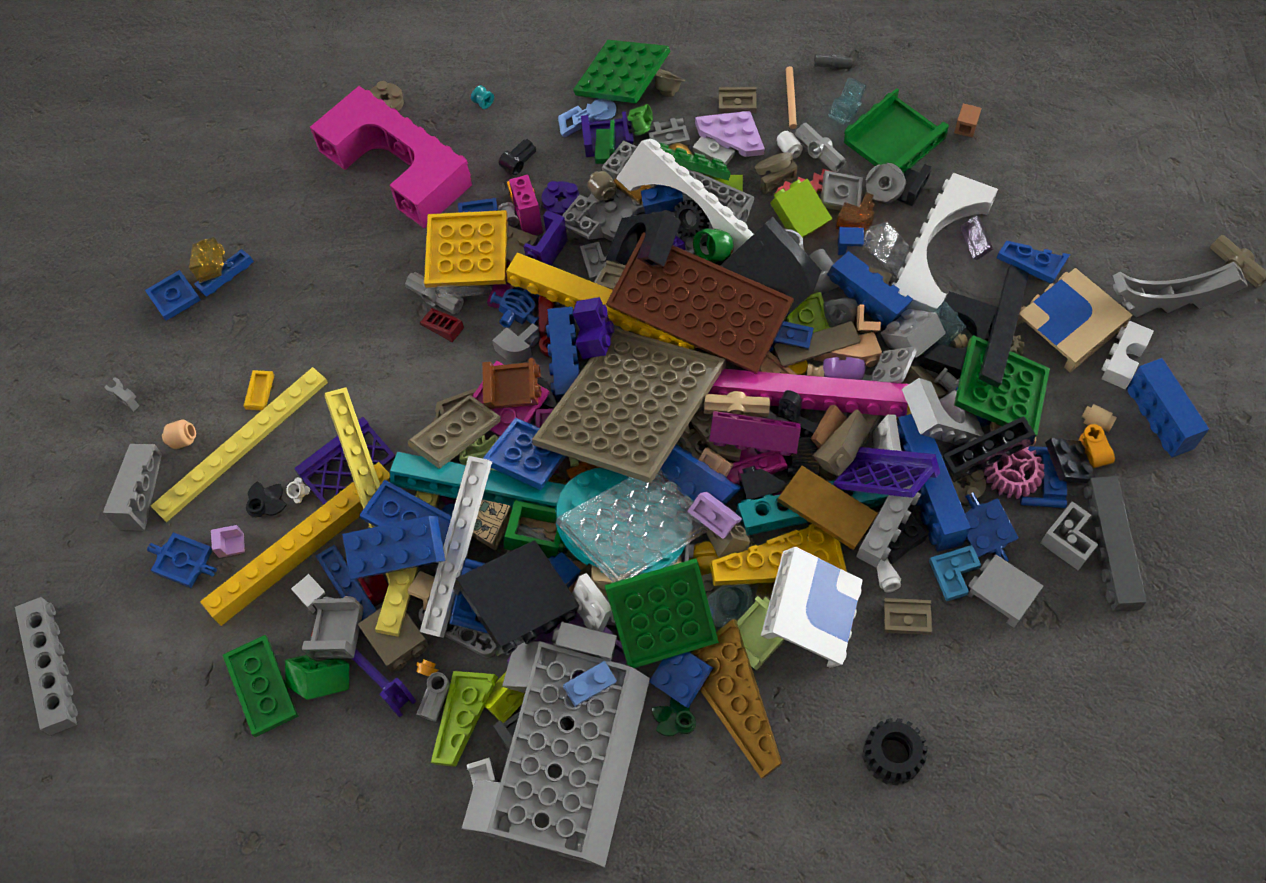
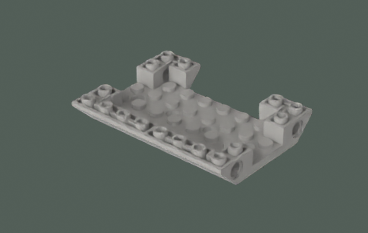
M623 141L602 166V171L608 172L614 180L637 146ZM688 170L689 175L699 180L704 185L703 188L709 193L714 194L723 206L731 209L733 215L738 220L747 222L754 196L696 171ZM616 188V192L612 197L614 200L609 202L596 199L592 193L588 198L579 195L562 216L565 218L566 229L589 240L606 238L613 242L621 219L631 215L637 216L641 212L645 213L643 204L640 205ZM682 192L684 201L692 199ZM689 210L686 213V221L690 226H694L697 220L696 214ZM707 222L709 228L706 229H713L711 222ZM677 233L676 236L685 242V251L696 255L693 249L694 236L684 237L681 236L682 233ZM707 233L700 239L701 251L706 255L709 254L707 246H702L701 243L707 242Z
M540 641L520 644L511 653L502 687L523 692L525 695L501 782L475 780L462 829L507 842L512 840L557 852L559 856L605 867L650 678L630 666ZM605 661L617 682L575 707L563 685L572 680V675L575 672L584 673ZM563 718H569L573 721V728L566 731L561 728L560 721ZM551 765L558 766L561 769V776L556 779L551 778L547 772L548 767ZM544 814L547 816L549 822L545 828L536 826L534 821L536 815Z

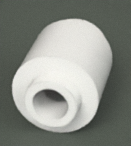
M783 131L778 135L777 145L783 153L790 152L793 159L799 157L803 146L795 135L789 131Z

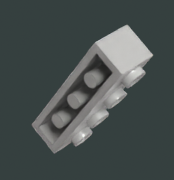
M906 477V478H903V479H901V480H898L897 482H900V481L905 480V479H908V478H907V477ZM912 485L904 487V489H910ZM917 492L913 498L889 495L860 546L856 557L876 568L880 560L885 561L891 551L888 548L890 542H896L901 533L898 527L901 522L906 524L911 514L908 509L911 504L916 505L921 494Z

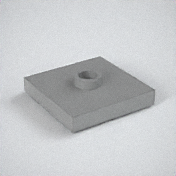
M825 170L821 201L824 206L830 209L858 214L861 207L863 178Z

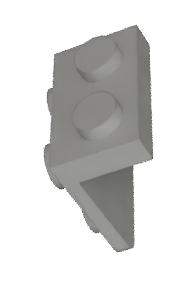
M914 347L883 351L870 381L902 383L917 350Z

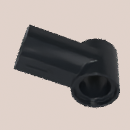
M523 140L511 152L505 151L501 155L499 166L513 175H518L522 171L524 163L536 152V147L530 140Z

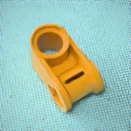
M1096 424L1088 425L1078 441H1081L1085 447L1089 463L1093 468L1113 464L1115 461L1114 452L1108 443L1104 430Z

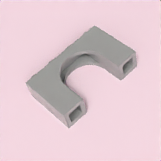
M921 378L916 379L902 389L920 435L960 446L984 435L975 414L954 406L957 390L952 391L939 400L932 382Z

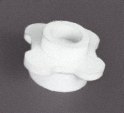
M299 477L295 478L287 486V495L293 498L295 503H301L302 498L310 492V488L305 486L303 479Z

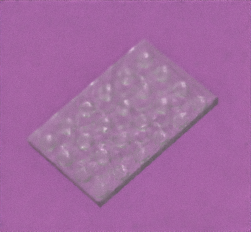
M661 469L651 484L630 477L562 514L556 521V524L613 583L637 575L710 530L687 512L694 501L688 495H685L682 489L663 473Z

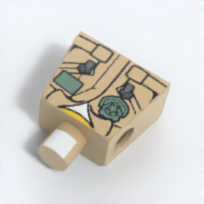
M482 500L472 537L491 549L497 550L509 523L512 512L511 507L506 504Z

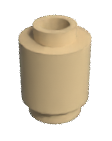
M1095 404L1092 407L1087 406L1082 415V418L1085 419L1084 424L1099 425L1108 433L1117 417L1113 416L1112 412Z

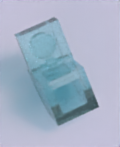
M848 78L841 96L834 99L828 117L842 124L850 122L862 104L861 98L866 85Z

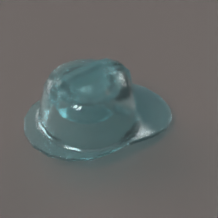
M747 584L723 585L707 598L714 626L723 627L732 619H739L753 604V594Z

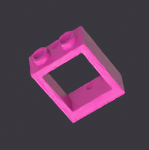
M524 175L509 179L515 211L522 231L532 235L542 234L543 228L539 205L529 176Z

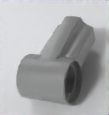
M435 672L428 677L427 689L417 711L418 716L434 722L438 719L451 683L443 673ZM440 680H444V686L439 690H435V684Z

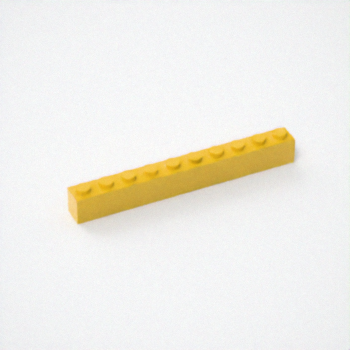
M516 253L506 270L507 282L512 286L521 287L532 294L545 296L552 302L556 301L566 307H573V309L577 301L600 297L603 305L607 307L606 303L613 291L520 253ZM607 307L609 320L625 331H631L694 351L697 348Z
M380 462L375 464L374 468L380 485L384 480L390 482V473ZM352 482L200 601L220 626L360 517L363 507L355 483Z

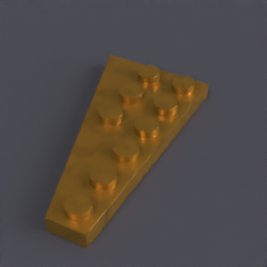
M732 619L716 632L719 643L696 649L692 654L713 667L700 691L761 778H765L778 768L782 761L737 621Z

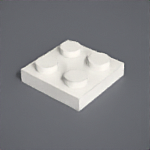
M585 573L579 576L572 593L580 605L577 612L588 629L603 632L612 613L611 606L589 575Z

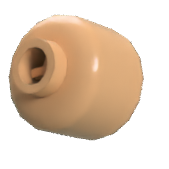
M178 420L164 427L162 439L170 448L179 449L189 446L194 442L196 430L193 424L188 421Z

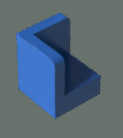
M839 228L838 255L846 254L847 246L862 247L864 245V228Z

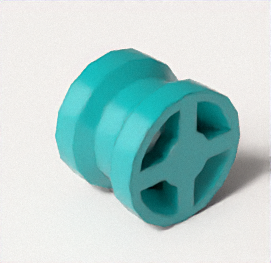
M479 85L472 91L471 100L479 104L482 109H487L494 101V94L486 91L485 87Z

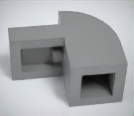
M532 323L519 336L506 327L492 342L495 351L504 359L511 362H522L532 357L531 347L536 346L541 338L539 328Z

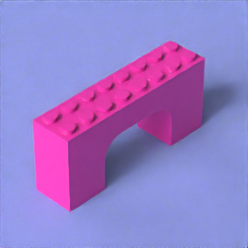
M360 86L310 126L319 152L344 170L364 153L372 149L388 150L408 164L410 167L390 184V188L397 209L423 228L427 227L428 214H441L472 186L471 174L465 157L457 155L449 146L440 143L435 136H430L422 127H417L408 117H403L395 108H390L382 99H377L369 90H365Z

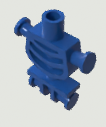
M521 287L507 290L503 297L496 295V292L493 293L490 304L494 302L500 305L499 312L504 315L499 322L503 327L510 328L514 320L520 324L527 320L529 323L537 325L539 317L532 315L535 302L531 297L539 301V296L541 295L532 294Z

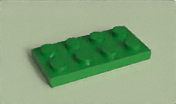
M658 142L661 146L660 148L666 153L671 154L675 158V162L680 166L729 181L731 173L722 160L712 158V160L705 159V156L702 154L694 153V155H691L682 148L673 150L668 148V145Z
M266 635L223 654L252 736H260L299 717Z

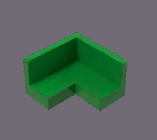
M307 655L286 659V685L307 700L348 690L349 663L341 658L315 661Z

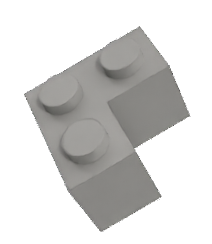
M1071 502L1047 531L1040 544L1079 570L1098 545L1080 532L1091 514L1074 502Z

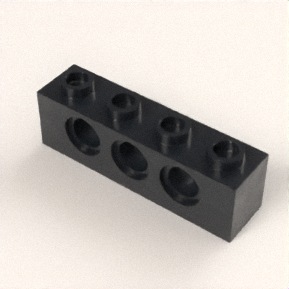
M1023 416L943 454V461L952 481L955 482L1033 445L1035 433Z

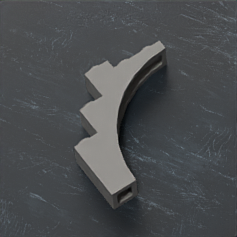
M1234 262L1200 275L1169 281L1139 280L1129 277L1122 272L1112 275L1115 281L1113 284L1115 292L1124 298L1122 302L1123 307L1136 318L1156 308H1162L1169 313L1189 303L1196 305L1200 309L1248 287L1242 270Z

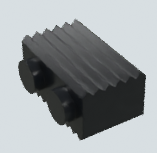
M812 436L799 437L797 454L792 453L790 456H786V458H790V464H787L788 477L793 478L801 466L820 476L819 463L813 457L817 451V446L811 440Z

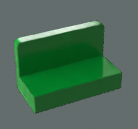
M611 120L610 129H596L595 164H605L615 151V120Z

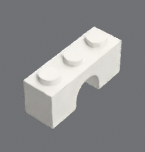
M1129 321L1126 328L1121 327L1116 337L1120 340L1118 344L1114 342L1109 352L1112 357L1110 360H1105L1101 369L1105 371L1102 380L1126 390L1139 364L1130 359L1127 354L1141 357L1154 331L1132 321Z

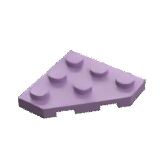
M750 111L695 117V125L699 136L703 138L710 137L727 149L732 147L738 150L739 154L744 157L764 155L765 148Z

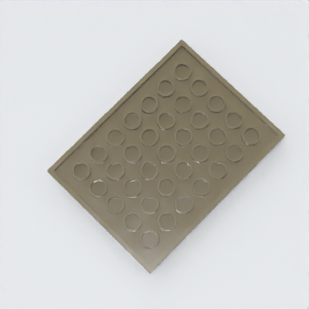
M615 328L606 355L592 357L535 434L532 441L534 446L651 484L704 401L705 396L726 366V359Z

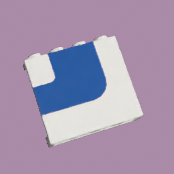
M797 547L783 551L761 636L767 639L783 638L828 659L827 667L829 668L843 665L847 655L848 640L852 634L853 619L857 613L858 598L861 595L862 579Z

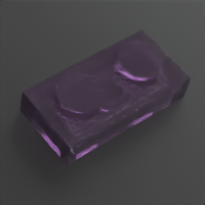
M975 215L959 226L973 259L979 260L993 250L980 217Z

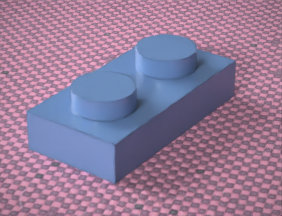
M603 661L565 683L563 688L576 707L614 685L617 680L606 662Z

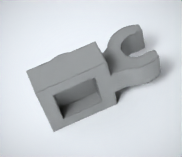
M113 378L116 386L110 388L106 385L105 389L134 412L139 407L138 403L134 400L136 395L128 388L123 390V384L120 380Z

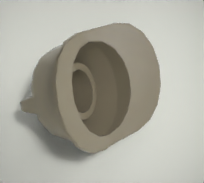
M659 69L655 74L656 89L662 95L673 97L679 91L682 81H686L662 69Z

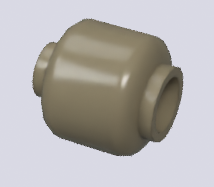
M594 172L590 176L588 188L596 199L609 200L616 192L617 185L608 172Z

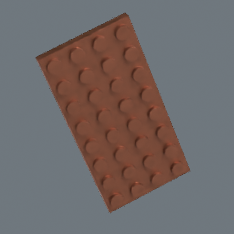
M643 232L606 303L607 307L719 358L726 359V361L752 373L758 374L794 298L673 245L664 267H651L637 259L646 234Z

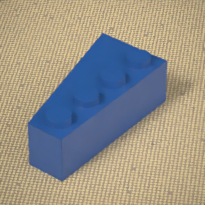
M849 251L836 261L827 273L830 280L838 285L848 298L855 299L858 306L864 305V313H867L874 322H881V327L884 330L889 323L901 317V314L913 301V298L909 295L904 297L898 293L900 289L894 284L891 287L883 281V276L879 273H871L869 266Z
M677 444L659 470L690 505L693 504L700 493L704 492L710 493L726 505L742 489L741 486L736 483L734 484L726 476L716 472L708 464L698 460Z

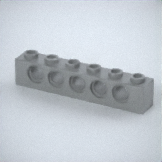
M39 597L16 606L15 611L39 728L48 735H53L76 726L78 711L71 699L73 689L66 676L69 674V670L62 658L64 648L58 639L60 630L54 621L55 608L51 602L48 603L45 599ZM55 681L54 685L49 688L51 683ZM59 702V705L54 709L55 704Z

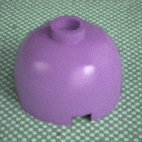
M839 357L824 359V377L862 380L865 374V361L852 357H846V360H839Z

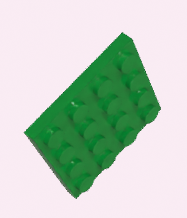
M607 40L573 91L576 96L637 103L671 52L669 46Z
M973 335L969 339L954 406L1000 426H1004L1024 416L1036 437L1050 368L1010 351L1002 383L996 388L978 379L988 341Z
M696 558L604 585L628 666L632 668L640 667L719 643Z

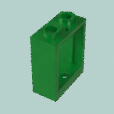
M515 500L504 538V549L513 551L535 540L547 558L551 556L556 557L559 551L563 552L565 544L558 530L556 531L554 542L517 535L522 517L556 524V508Z

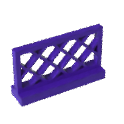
M361 417L358 422L363 437L370 433L374 438L373 445H367V448L372 450V463L374 465L380 462L384 467L395 459V454L369 426L366 419ZM338 436L294 468L297 475L303 479L323 505L327 503L323 497L324 489L336 490V496L339 490L346 488L340 486L341 476L352 477L351 472H342L343 462H347V460L344 458V451ZM375 450H383L389 455L384 460H374ZM331 461H340L339 472L327 471L328 464ZM314 474H323L321 485L312 484L308 479ZM326 475H337V486L325 485Z
M859 447L854 461L833 484L835 487L843 490L913 498L930 477L937 478L940 474V469L935 454ZM870 473V474H868V475H865V476H862V477L858 478V476H861V475ZM889 475L888 477L877 480L878 478ZM909 477L908 479L897 482L898 480ZM912 485L910 489H904V487Z

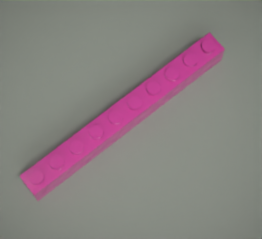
M723 369L708 394L728 395L730 392L739 391L750 397H768L770 399V406L779 407V401L784 392L791 390L801 396V409L827 411L830 405H836L841 412L853 413L857 409L861 414L896 415V417L907 415L908 403L902 389L909 384L758 372V374L745 370Z

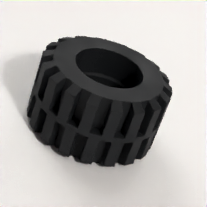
M889 718L885 723L883 721L877 723V726L871 729L863 747V752L865 753L863 759L864 762L868 763L866 768L869 772H874L873 777L876 779L881 777L883 779L882 782L885 784L888 781H891L892 785H898L899 782H902V784L908 783L910 779H914L927 758L925 755L928 749L927 746H924L925 737L919 736L920 730L918 727L915 729L911 728L913 723L907 721L904 724L902 723L903 719L897 718L896 722ZM888 740L900 742L908 752V760L903 763L889 761L882 753V743Z

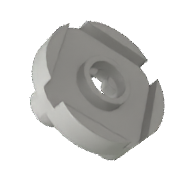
M892 163L876 165L869 171L866 177L867 193L873 200L880 203H892L901 196L905 189L906 179L898 166ZM883 179L885 181L887 179H890L888 187L885 186L884 188H882L883 184L881 183V181Z

